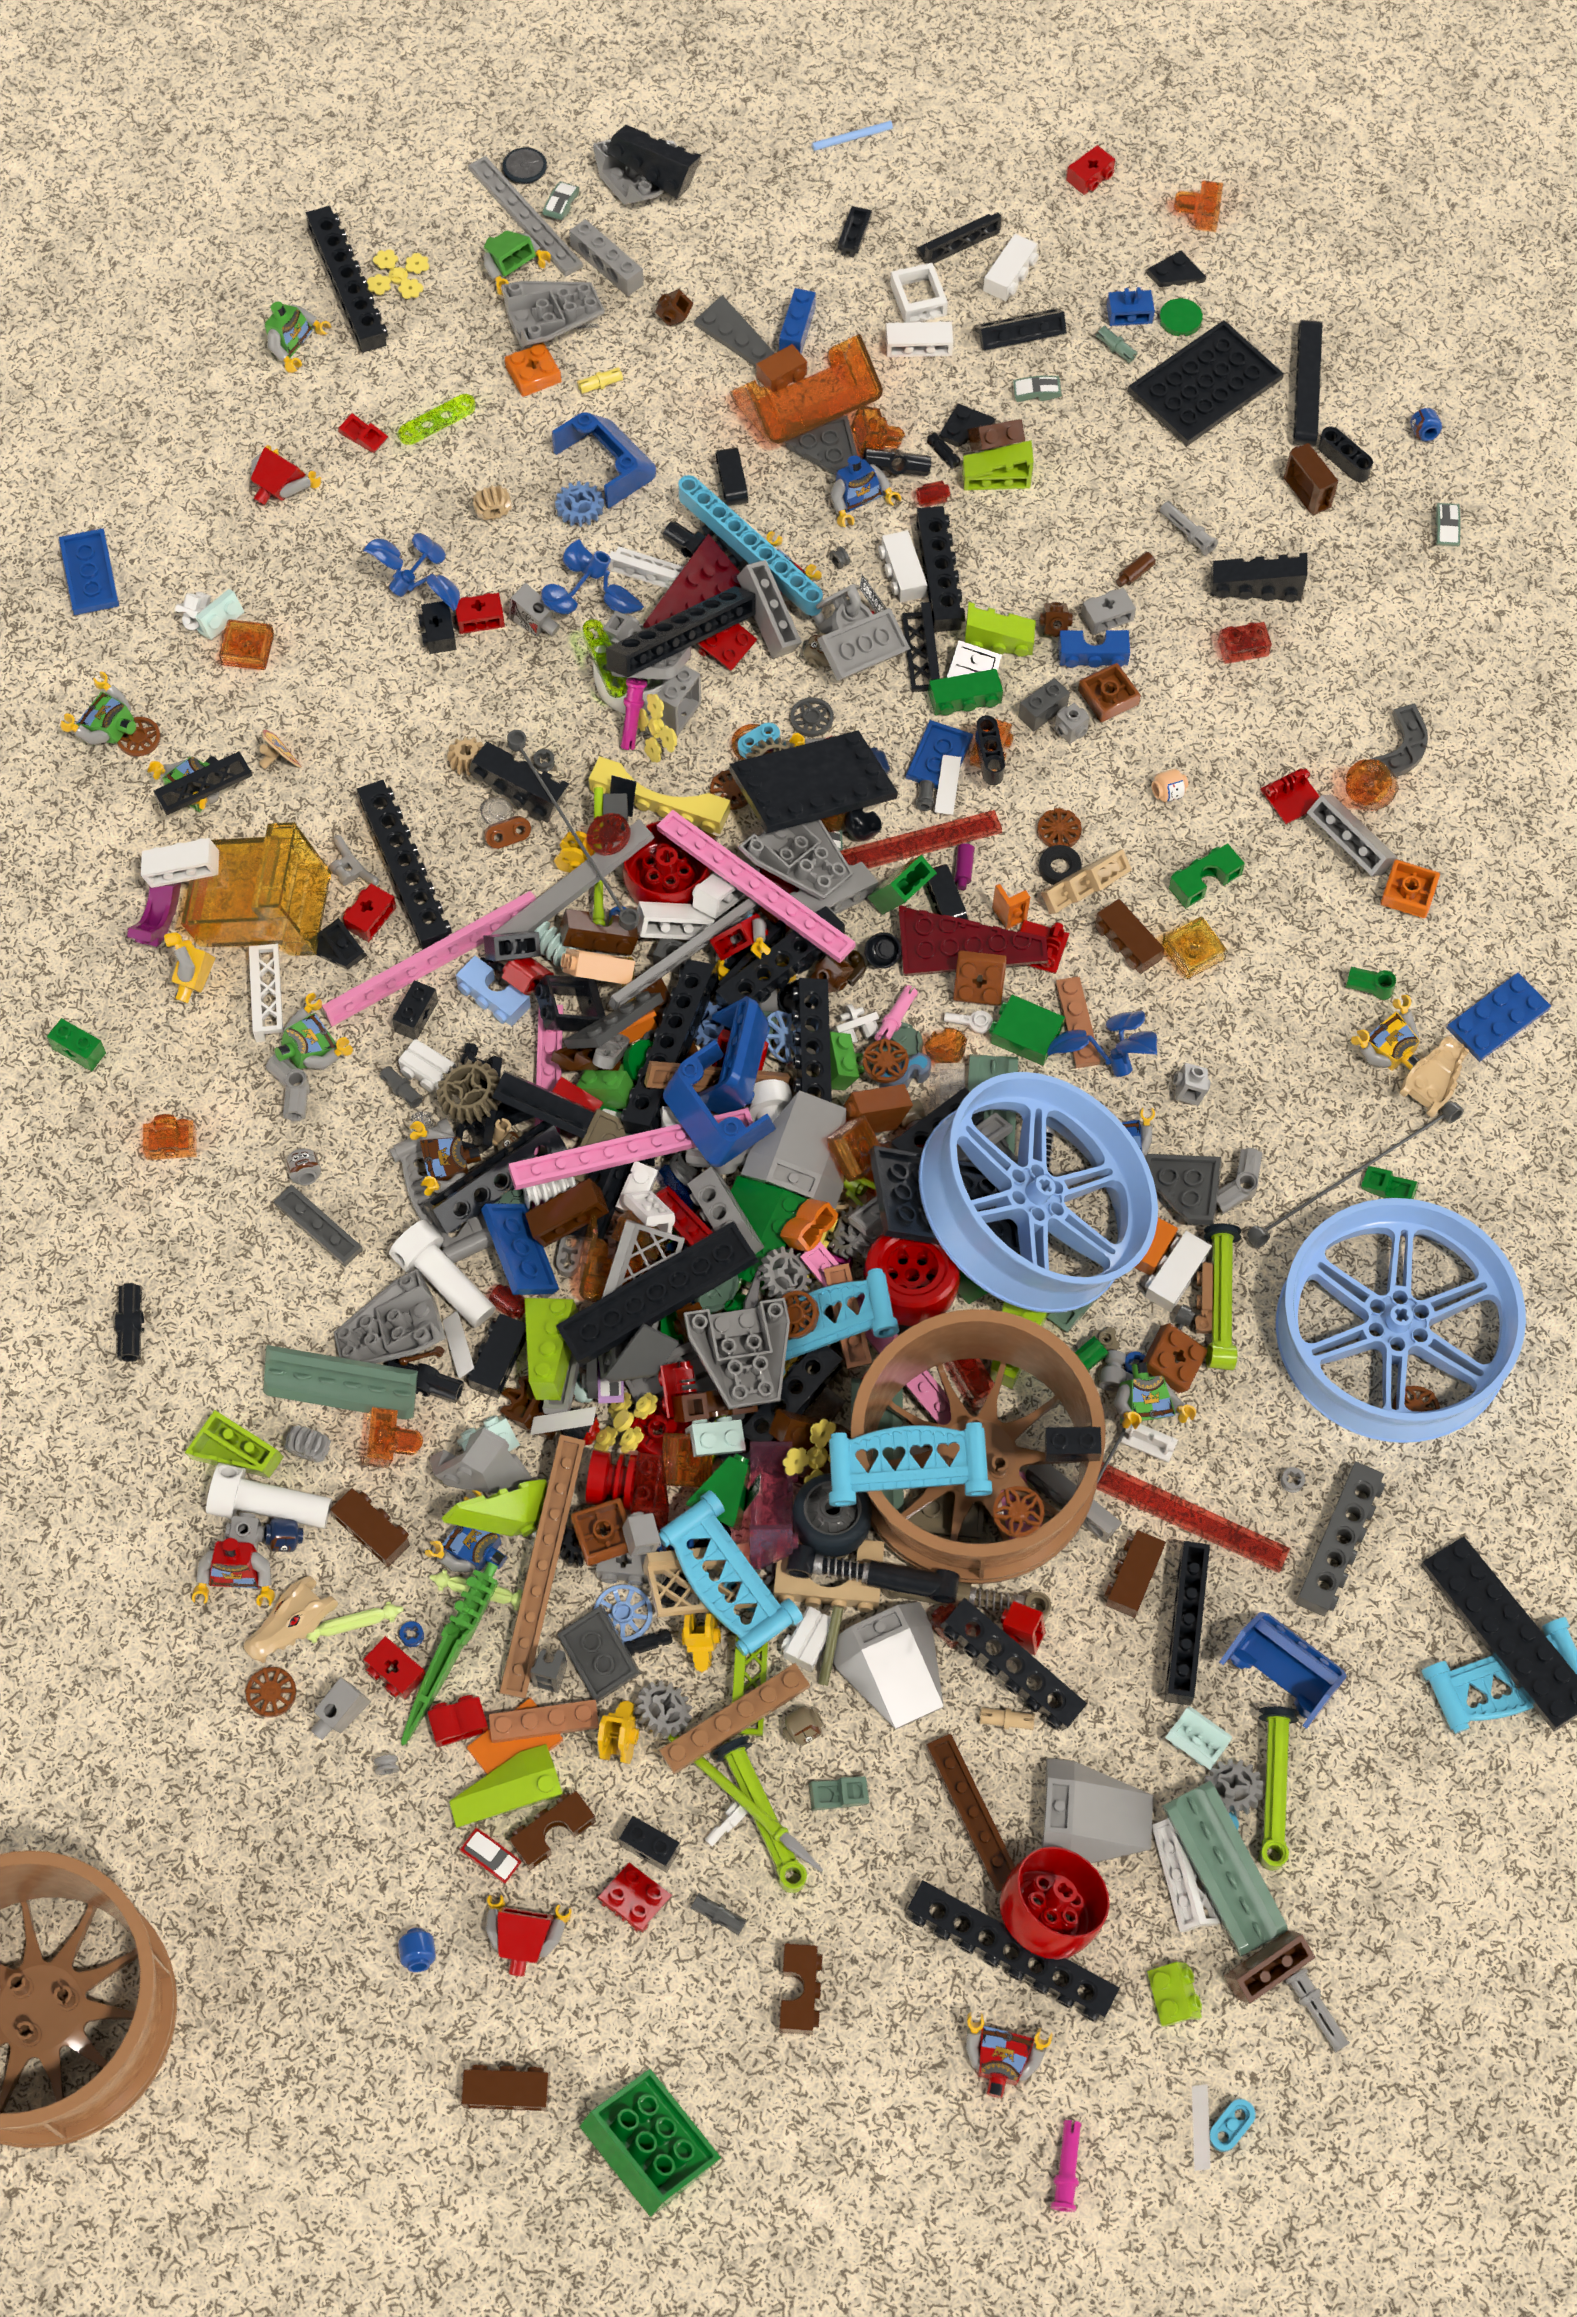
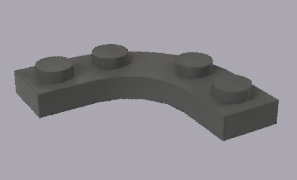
M1415 703L1393 710L1392 715L1403 738V743L1399 749L1371 758L1368 761V766L1377 783L1408 773L1423 758L1428 743V732Z

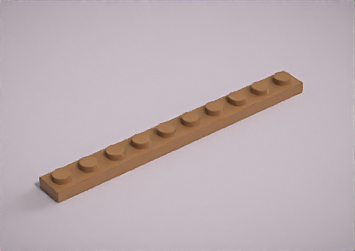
M559 1435L499 1694L526 1699L531 1678L530 1671L535 1661L585 1445V1440Z

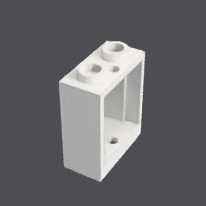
M933 263L921 264L891 272L890 286L904 323H915L947 316L948 301ZM929 280L936 298L909 304L902 285Z

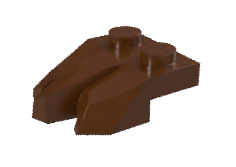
M567 1047L553 1052L551 1061L567 1071H618L622 1064L620 1061L623 1060L624 1056L613 1069H602L592 1063L597 1048L567 1049Z
M527 1375L518 1378V1382L521 1385L519 1389L507 1387L501 1393L511 1401V1404L503 1406L500 1412L531 1433L533 1418L549 1414H544V1400L535 1399L529 1384V1376ZM557 1431L535 1435L553 1440Z

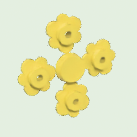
M391 249L385 252L382 250L378 251L377 255L373 258V263L378 265L379 269L387 268L392 270L389 272V277H382L381 274H377L375 277L368 278V290L376 295H382L385 291L390 290V283L392 282L393 284L401 285L398 287V291L402 293L404 299L417 298L424 289L423 285L418 283L417 279H407L408 272L414 271L415 274H420L422 271H427L429 269L428 258L426 256L422 257L419 253H414L406 259V269L402 267L394 268L395 263L398 261L394 251Z
M648 694L647 709L651 713L652 718L649 720L647 712L644 709H640L637 729L645 731V727H649L653 737L645 740L646 746L644 751L652 762H660L662 749L656 738L660 737L662 746L671 753L674 752L675 746H677V736L674 730L664 725L660 719L663 717L662 712L664 710L662 700L657 694Z
M628 1392L624 1393V1402L611 1403L608 1412L611 1413V1418L614 1419L613 1426L615 1428L607 1426L596 1435L594 1448L607 1451L610 1446L615 1444L618 1432L625 1431L619 1442L621 1452L626 1454L630 1450L634 1451L644 1438L640 1427L630 1428L634 1416L646 1419L648 1414L654 1413L657 1408L655 1403L658 1397L650 1392L646 1393L637 1401L634 1413L628 1411V1408L632 1405L631 1395Z
M826 1419L813 1424L810 1429L812 1434L810 1442L816 1446L809 1449L807 1454L804 1448H791L787 1452V1457L783 1460L785 1473L789 1476L795 1473L800 1474L803 1472L804 1467L809 1465L815 1470L812 1471L811 1475L804 1478V1483L814 1477L823 1475L819 1468L824 1466L827 1459L830 1462V1453L828 1455L827 1450L823 1447L831 1439V1434L834 1433L836 1425L833 1422H828Z

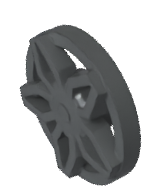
M809 697L798 701L793 706L790 720L793 728L798 733L807 737H817L825 734L832 727L834 713L826 701L820 698ZM809 703L819 704L820 706L813 707ZM801 707L802 713L795 715L797 709ZM827 711L829 712L830 720L824 717ZM799 718H803L802 721H795ZM808 726L813 727L811 731H808Z
M681 1152L675 1154L669 1161L674 1175L688 1188L687 1184L703 1173V1167L689 1166L686 1163V1156Z

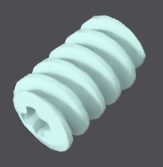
M546 921L534 931L539 932L541 954L546 955L548 960L553 961V964L557 967L560 966V969L563 970L561 967V957L563 953H566V948L576 950L578 948L562 946L561 933L556 935L557 928L555 926L550 928V922Z

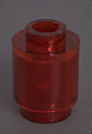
M943 480L922 484L921 487L916 488L918 503L920 506L925 505V507L947 503V498L950 497L948 484H944Z
M499 1284L491 1292L489 1300L500 1312L514 1319L516 1317L521 1318L524 1315L525 1297L513 1295L508 1285L503 1286Z

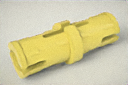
M616 367L606 372H596L594 376L578 380L577 385L579 390L581 389V394L598 388L602 390L609 384L623 381V376L620 368Z

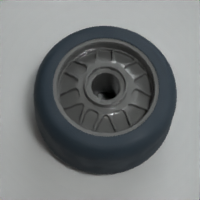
M823 1474L806 1482L797 1493L793 1504V1528L802 1545L814 1548L816 1554L824 1555V1557H840L855 1551L865 1541L871 1526V1502L866 1492H856V1504L829 1505V1493L832 1492L831 1474ZM827 1511H836L838 1514L830 1515Z

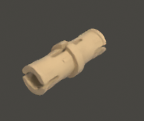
M981 1707L980 1724L1003 1726V1729L1008 1730L1009 1727L1032 1731L1034 1729L1035 1713L1011 1711V1708L998 1710Z

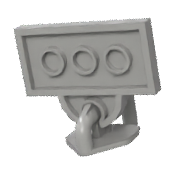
M852 584L816 605V608L820 609L832 603L834 604L836 609L828 619L825 620L822 612L812 616L819 631L826 634L817 640L837 681L910 650L891 608L873 615L870 609L861 603V598L857 591L860 587L857 584Z

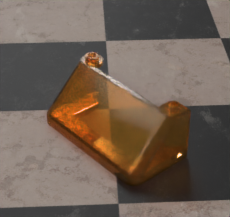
M858 334L829 349L827 359L830 367L773 393L770 386L760 387L757 385L756 380L740 386L729 393L736 407L767 442L777 445L877 401L882 396L883 389L862 336Z

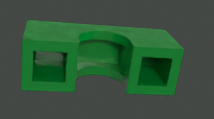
M1228 843L1222 847H1215L1206 857L1202 859L1197 858L1186 869H1179L1171 876L1169 890L1186 909L1205 897L1207 885L1202 881V878L1207 876L1214 877L1224 886L1242 875L1245 863Z

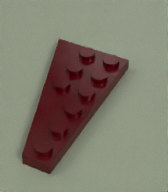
M709 534L643 624L645 629L734 586L741 588L737 578L740 573L739 570L732 564Z
M903 905L899 906L904 976L956 972L959 951L1004 955L1007 957L1006 967L1048 963L1047 940L1044 936L1021 931L1015 932L994 925L988 926L980 924V922L948 915H938L921 909L915 910Z

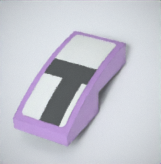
M598 1361V1403L624 1402V1381L610 1383L602 1379Z

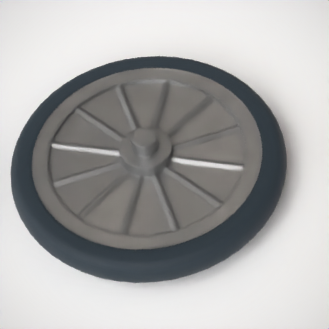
M522 147L509 152L503 160L502 167L505 175L510 180L526 184L539 180L545 174L547 161L540 151Z

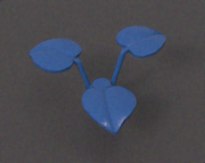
M416 533L413 536V545L423 555L410 570L405 569L404 571H401L403 560L399 558L400 551L392 543L385 539H374L366 545L363 551L370 553L387 567L396 570L393 575L394 579L389 584L394 594L403 597L408 590L412 592L415 587L427 582L429 587L453 612L456 610L460 592L456 585L442 575L436 577L434 574H431L417 582L414 581L415 575L413 573L426 557L435 564H440L445 560L446 554L444 549L438 543L433 542L430 537L422 533Z
M580 539L567 547L563 554V562L572 571H582L584 576L570 593L562 586L556 584H548L541 591V599L551 610L561 614H570L578 606V603L572 597L588 576L594 579L604 576L603 590L606 594L603 599L612 610L628 614L642 610L644 607L625 588L616 584H611L608 587L610 571L607 568L611 562L610 556L603 551H596L594 555L591 554L584 547Z
M1144 1011L1124 1012L1112 1016L1106 1022V1028L1109 1031L1119 1030L1120 1040L1116 1048L1110 1051L1109 1057L1091 1035L1086 1034L1085 1030H1071L1060 1034L1051 1042L1047 1053L1050 1056L1055 1053L1074 1052L1083 1049L1091 1042L1105 1059L1106 1065L1111 1064L1114 1075L1122 1077L1133 1071L1128 1053L1157 1055L1158 1039L1156 1033L1151 1031L1137 1032L1130 1035L1128 1039H1124L1125 1030L1137 1029L1145 1021Z

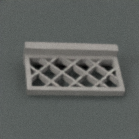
M627 1219L602 1298L622 1287L623 1282L631 1278L633 1280L636 1279L635 1276L648 1269L651 1270L652 1267L680 1253L685 1238ZM639 1230L650 1233L654 1243L641 1249L636 1240ZM655 1235H658V1236H661V1237H664V1238H662V1239H660V1240L657 1241ZM667 1239L677 1241L676 1251L665 1256L659 1243ZM634 1245H636L639 1251L632 1254ZM656 1245L663 1258L650 1265L643 1252ZM641 1254L647 1267L633 1273L629 1265L630 1258ZM628 1268L631 1275L624 1278ZM659 1321L653 1324L652 1328L657 1329Z

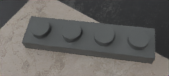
M292 1184L274 1200L276 1207L344 1267L363 1251L362 1246Z

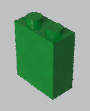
M920 855L894 871L867 898L883 915L908 901L936 874V871Z
M1012 994L1008 1002L1004 1001L999 1010V1015H1001L999 1020H994L990 1027L989 1034L992 1035L990 1043L1044 1066L1048 1058V1048L1051 1042L1060 1035L1065 1017Z

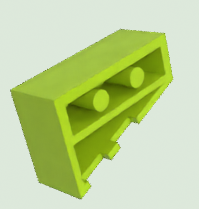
M1032 440L963 456L962 476L964 491L1030 489L1034 464Z
M968 602L965 642L1001 655L1004 653L1016 654L1020 657L1032 655L1036 620L1011 613L1004 616L995 613L993 608H988L986 611L976 608L975 603Z
M216 1410L213 1411L185 1451V1454L192 1460L216 1466L218 1463L242 1467L245 1468V1473L266 1478L271 1477L284 1458L277 1449Z

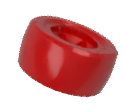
M661 821L646 825L655 838L622 863L623 880L628 894L636 904H639V901L693 904L694 896L692 893L694 887L706 880L712 874V870L657 831V825ZM684 868L688 873L682 874L680 870ZM652 874L658 875V878L655 880H652L649 877ZM668 879L675 880V883L667 884L666 881Z
M884 1234L880 1235L872 1244L865 1261L864 1280H866L869 1270L874 1268L883 1270V1273L886 1274L893 1317L898 1320L899 1325L914 1326L926 1319L944 1314L949 1310L958 1294L961 1271L949 1258L941 1245L884 1236ZM904 1258L908 1262L901 1265L898 1263V1260ZM919 1259H924L927 1261V1263L925 1265H919L917 1261ZM896 1273L898 1277L893 1279L889 1274ZM928 1274L935 1275L932 1280L926 1278Z
M1059 1847L1040 1848L1022 1859L1009 1874L1001 1889L999 1899L1001 1916L1012 1937L1033 1954L1056 1960L1069 1958L1087 1947L1101 1931L1107 1919L1110 1906L1107 1887L1097 1869L1079 1854ZM1033 1898H1038L1041 1905L1036 1904ZM1046 1914L1053 1916L1054 1921H1050ZM1065 1914L1071 1916V1921L1066 1919Z

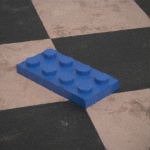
M104 528L59 537L74 615L119 607Z
M1516 973L1447 1025V1029L1480 1062L1549 1011L1551 1005L1519 973Z
M485 1204L481 1211L512 1294H555L559 1290V1286L544 1247L532 1236L525 1213L530 1211L526 1204Z

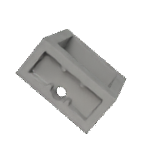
M685 665L674 678L666 682L658 693V697L664 704L663 717L660 719L664 725L674 730L676 736L680 734L701 705L700 673Z

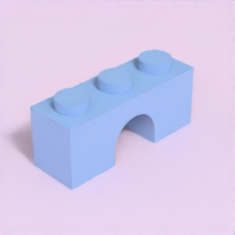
M474 956L456 974L458 990L465 996L471 995L475 998V1002L482 1009L486 1010L488 1008L492 1011L494 1017L502 1024L506 1022L512 1027L531 1007L530 996L524 995L511 984L502 991L490 990L488 987L495 980L493 968L477 956Z

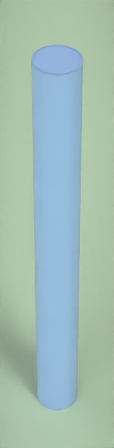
M891 121L844 133L813 142L812 148L814 151L863 138L891 130L893 125Z

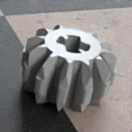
M295 1426L288 1433L284 1447L294 1456L317 1463L324 1461L325 1456L329 1452L331 1441L326 1435L314 1429Z

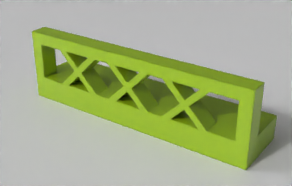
M768 1642L757 1652L752 1653L751 1657L747 1660L746 1656H743L738 1648L735 1647L732 1703L743 1697L744 1692L752 1685L757 1688L758 1685L755 1682L760 1678V1685L766 1682ZM760 1653H762V1662L757 1657ZM752 1660H755L761 1666V1673L754 1679L745 1672V1666ZM746 1678L749 1681V1683L744 1687ZM764 1718L758 1721V1729L746 1728L737 1735L763 1736Z

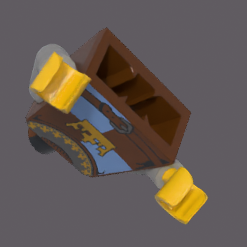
M415 1121L409 1126L410 1129L417 1131L409 1135L412 1140H417L420 1137L423 1139L420 1140L428 1176L424 1178L420 1185L428 1186L424 1191L426 1196H430L433 1192L440 1193L469 1173L467 1164L482 1161L479 1148L474 1147L464 1150L460 1137L425 1128L424 1124L419 1121Z

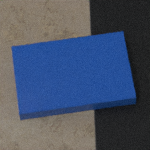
M930 720L907 771L906 779L918 783L922 780H930L934 783V788L938 789L943 755L961 757V767L973 739V734Z

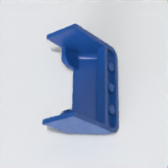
M583 412L552 431L553 452L555 455H558L592 433L617 459L615 468L620 475L604 485L605 506L608 509L656 477L655 464L608 418Z
M747 996L712 1015V1020L731 1028L719 1082L698 1094L707 1108L717 1114L736 1111L749 1105L754 1098V1085L765 1039L769 1034L770 1027L757 1001Z
M713 1040L680 1064L665 1087L663 1098L708 1164L713 1167H721L776 1130L768 1114H765L748 1127H745L743 1122L736 1117H728L718 1123L692 1087L702 1079L706 1068L724 1057L716 1040Z
M1259 1612L1241 1630L1219 1661V1663L1224 1665L1231 1658V1662L1240 1669H1250L1254 1666L1296 1698L1294 1701L1297 1707L1296 1710L1299 1711L1302 1717L1307 1718L1302 1725L1306 1729L1316 1719L1347 1677L1343 1669L1265 1612Z

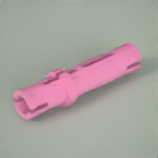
M907 985L903 988L889 1014L884 1016L882 1026L875 1035L876 1041H879L882 1036H884V1039L890 1040L894 1032L899 1030L902 1024L901 1020L918 995L915 988L911 994L908 992L912 986Z

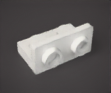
M652 1191L624 1194L623 1203L646 1226H657L661 1231L672 1234V1227L675 1224L674 1213Z

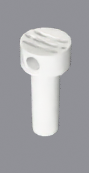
M772 1079L757 1082L753 1090L755 1093L754 1098L744 1108H748L753 1123L765 1114H768L772 1122H774L793 1099L791 1089L787 1083L781 1080Z
M427 1220L415 1223L396 1240L389 1251V1255L406 1273L418 1269L473 1328L479 1327L494 1313L496 1307L441 1251L440 1247L443 1243V1237Z
M218 1463L209 1489L206 1514L232 1519L237 1510L273 1518L296 1520L297 1523L317 1528H326L332 1498L245 1479V1468Z

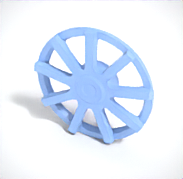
M782 1011L773 1012L767 1017L769 1026L776 1030V1032L768 1034L765 1041L769 1043L768 1039H774L777 1046L773 1049L769 1043V1051L778 1060L787 1063L793 1060L791 1059L790 1047L796 1054V1046L792 1045L794 1032L791 1031V1025L793 1024L792 1014ZM773 1017L777 1018L780 1027L771 1020ZM782 1017H784V1018L787 1019L786 1027H785V1024H784V1022H783ZM781 1048H785V1059L777 1054Z
M625 1584L612 1586L605 1590L595 1603L594 1609L602 1604L612 1610V1613L608 1615L610 1618H613L614 1626L620 1624V1636L623 1642L633 1641L641 1637L651 1624L653 1617L651 1602L647 1595L635 1586ZM618 1589L630 1590L626 1601L620 1600ZM612 1591L617 1602L614 1606L603 1600ZM635 1591L642 1596L643 1600L631 1606L630 1601ZM647 1604L648 1615L636 1614L634 1610ZM633 1618L646 1620L641 1630L635 1625ZM629 1624L636 1633L625 1637V1625Z

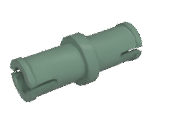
M1103 326L1098 331L1096 337L1109 346V350L1112 353L1116 352L1127 363H1131L1136 358L1135 356H1137L1138 352L1126 344L1124 338L1116 336L1106 326Z

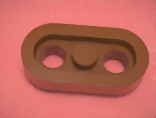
M514 816L488 826L484 833V839L492 848H503L528 838L531 833V825L524 817ZM522 825L523 831L521 833H517L516 828ZM497 833H500L501 839L495 841L494 836Z

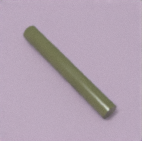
M833 1605L818 1684L824 1686L829 1684L844 1607L839 1605Z

